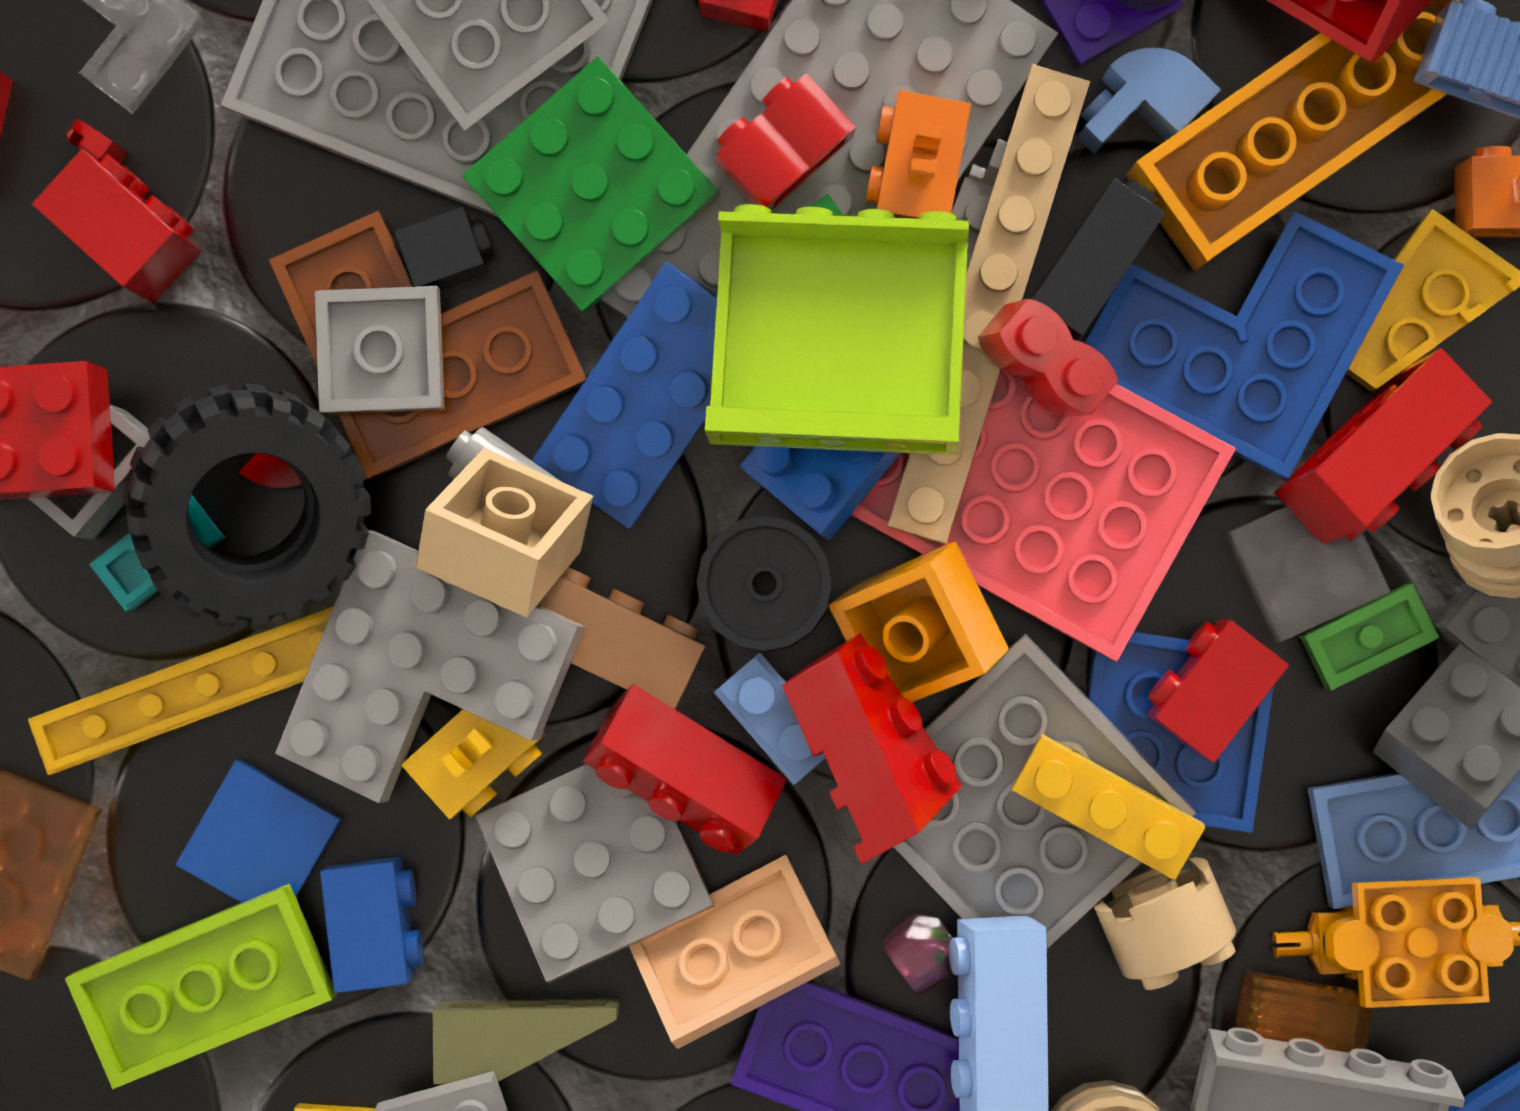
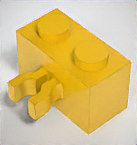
M463 709L402 763L401 766L449 820L462 810L471 818L497 795L490 786L507 769L516 778L542 754L535 744L546 734L542 732L539 740L531 741Z

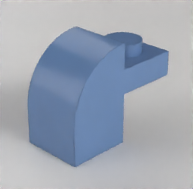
M1163 48L1134 50L1121 56L1108 67L1101 80L1116 94L1113 96L1105 89L1085 109L1081 117L1088 123L1079 134L1078 139L1095 154L1136 112L1166 141L1188 126L1215 98L1221 89L1191 60L1175 51Z

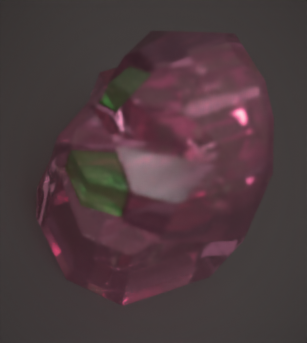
M915 913L888 933L881 942L894 965L919 996L938 985L941 980L950 974L949 946L953 937L938 917Z

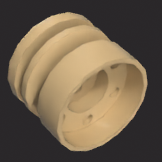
M1496 433L1473 439L1448 456L1435 474L1431 501L1435 518L1445 540L1453 568L1469 586L1489 596L1519 598L1520 434Z

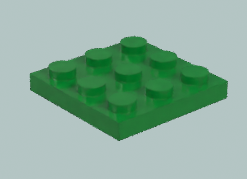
M599 56L462 175L470 187L583 314L590 310L719 196L717 188Z

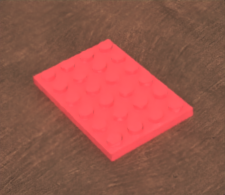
M1000 369L946 545L954 541L957 542L978 587L1108 659L1117 662L1236 448L1118 384L1112 388L1091 415L1073 417L1056 415L1042 407L1031 396L1022 377L1014 376ZM900 453L850 516L923 555L944 545L887 527L910 453Z

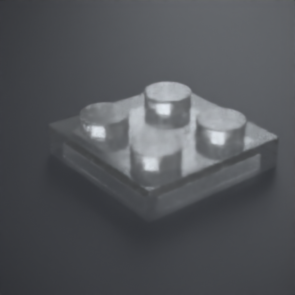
M1287 506L1226 534L1276 643L1289 639L1391 592L1363 533L1350 542L1345 537H1341L1324 544L1316 539Z

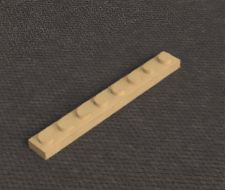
M1034 64L1031 66L966 274L958 455L910 453L889 519L888 528L946 545L1000 373V368L983 351L978 336L1005 304L1023 299L1090 84L1088 80Z

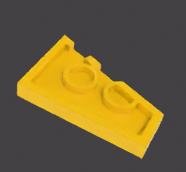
M1434 209L1426 213L1393 260L1404 266L1346 372L1348 376L1371 392L1520 287L1519 269Z

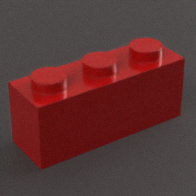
M634 684L614 702L582 762L595 769L596 775L606 784L618 789L630 790L648 801L649 808L657 815L668 820L681 821L699 832L701 840L711 848L722 852H731L735 855L759 838L787 781V778Z

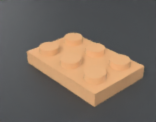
M787 855L711 893L710 896L715 907L629 946L670 1040L677 1049L841 965Z

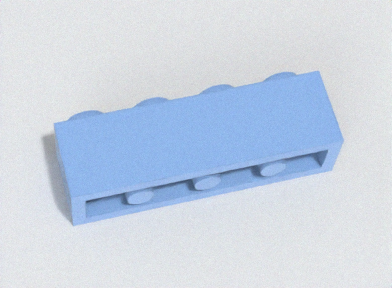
M1028 915L957 919V938H952L950 941L949 959L953 974L958 975V999L951 1001L950 1021L953 1034L959 1037V1060H953L951 1084L955 1097L960 1098V1111H1048L1046 927Z

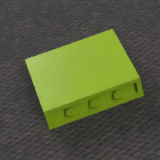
M754 204L736 206L734 212L719 211L718 221L721 229L711 401L710 406H706L705 433L709 443L715 445L958 455L969 221L957 220L954 214L941 211L922 213L919 219L895 218L892 212L881 209L862 210L858 212L857 216H833L831 210L821 207H802L796 210V214L771 213V210L765 206Z

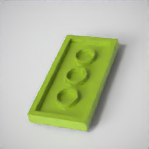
M290 883L73 972L65 978L112 1089L331 1001L337 995V993H334V985Z

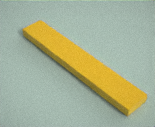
M334 606L29 718L28 722L47 775L62 772L303 683Z

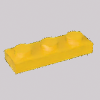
M1043 734L1040 735L1012 785V791L1173 880H1176L1205 829L1204 823Z

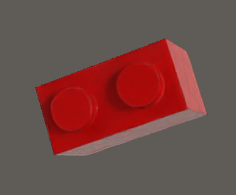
M1219 619L1214 626L1207 621L1196 631L1185 647V651L1191 654V656L1177 674L1168 670L1155 684L1148 695V699L1154 704L1145 714L1202 759L1213 763L1289 666L1287 662L1231 619Z

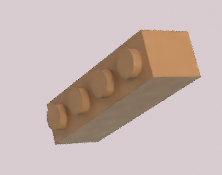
M568 567L537 605L586 626L571 663L626 690L634 684L676 710L707 646L696 641L700 629L667 614L664 623L660 624L641 614L646 605L645 603L614 588L609 598L587 589L591 577Z

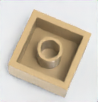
M483 448L425 510L415 568L527 618L580 554L593 496Z

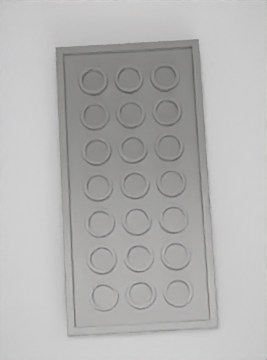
M792 0L687 153V156L717 188L719 196L605 295L601 301L628 318L665 262H671L717 295L721 229L718 221L719 211L734 212L736 206L752 204L716 164V154L722 148L717 143V140L729 126L741 117H744L750 123L762 114L767 108L762 103L763 98L784 78L789 77L795 83L807 73L854 124L856 130L854 137L839 152L809 176L771 213L796 214L797 209L808 207L826 194H829L843 216H857L859 211L876 209L877 204L865 202L871 168L872 166L884 167L888 144L876 142L883 106L894 108L899 90L971 103L957 179L958 183L1026 83L1032 64H1039L1056 39L1058 32L1010 0Z

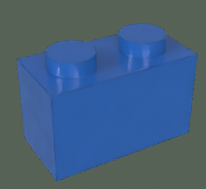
M402 856L335 864L321 870L320 875L334 993L408 984L416 976L415 967L423 966L424 954L420 931H411L408 907L416 905V885L413 871L403 870Z

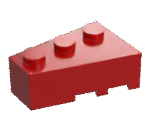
M861 632L806 665L782 685L812 755L819 756L824 753L838 787L829 792L836 809L841 810L848 807L861 836L862 842L853 846L861 864L918 834L962 787L956 777V770L951 759L945 752L936 747L922 726V719L918 709L909 699L903 697L888 674V668L883 656L877 649L869 646Z

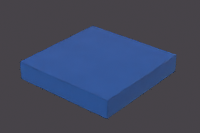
M237 759L178 859L176 866L241 903L289 883L297 899L343 817L247 762Z

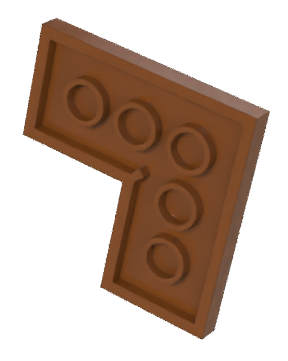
M379 210L269 259L316 366L315 291L414 287L389 228ZM538 270L441 313L444 410L338 414L367 479L372 480L454 443L464 430L474 434L481 427H490L583 385L587 377Z

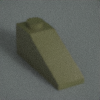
M620 998L440 1001L433 1009V1084H447L491 1071L495 1072L497 1080L500 1081L616 1021L620 1012Z

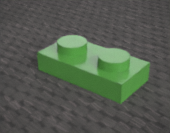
M1413 583L1405 584L1299 636L1325 689L1331 691L1440 638Z

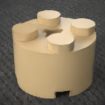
M1188 858L1192 869L1180 871L1176 880L1167 877L1153 868L1140 871L1122 880L1111 890L1114 897L1111 902L1106 905L1101 899L1094 906L1122 975L1129 979H1141L1146 990L1159 989L1173 983L1179 977V970L1199 962L1202 965L1217 964L1235 953L1231 940L1236 934V927L1210 865L1203 858Z

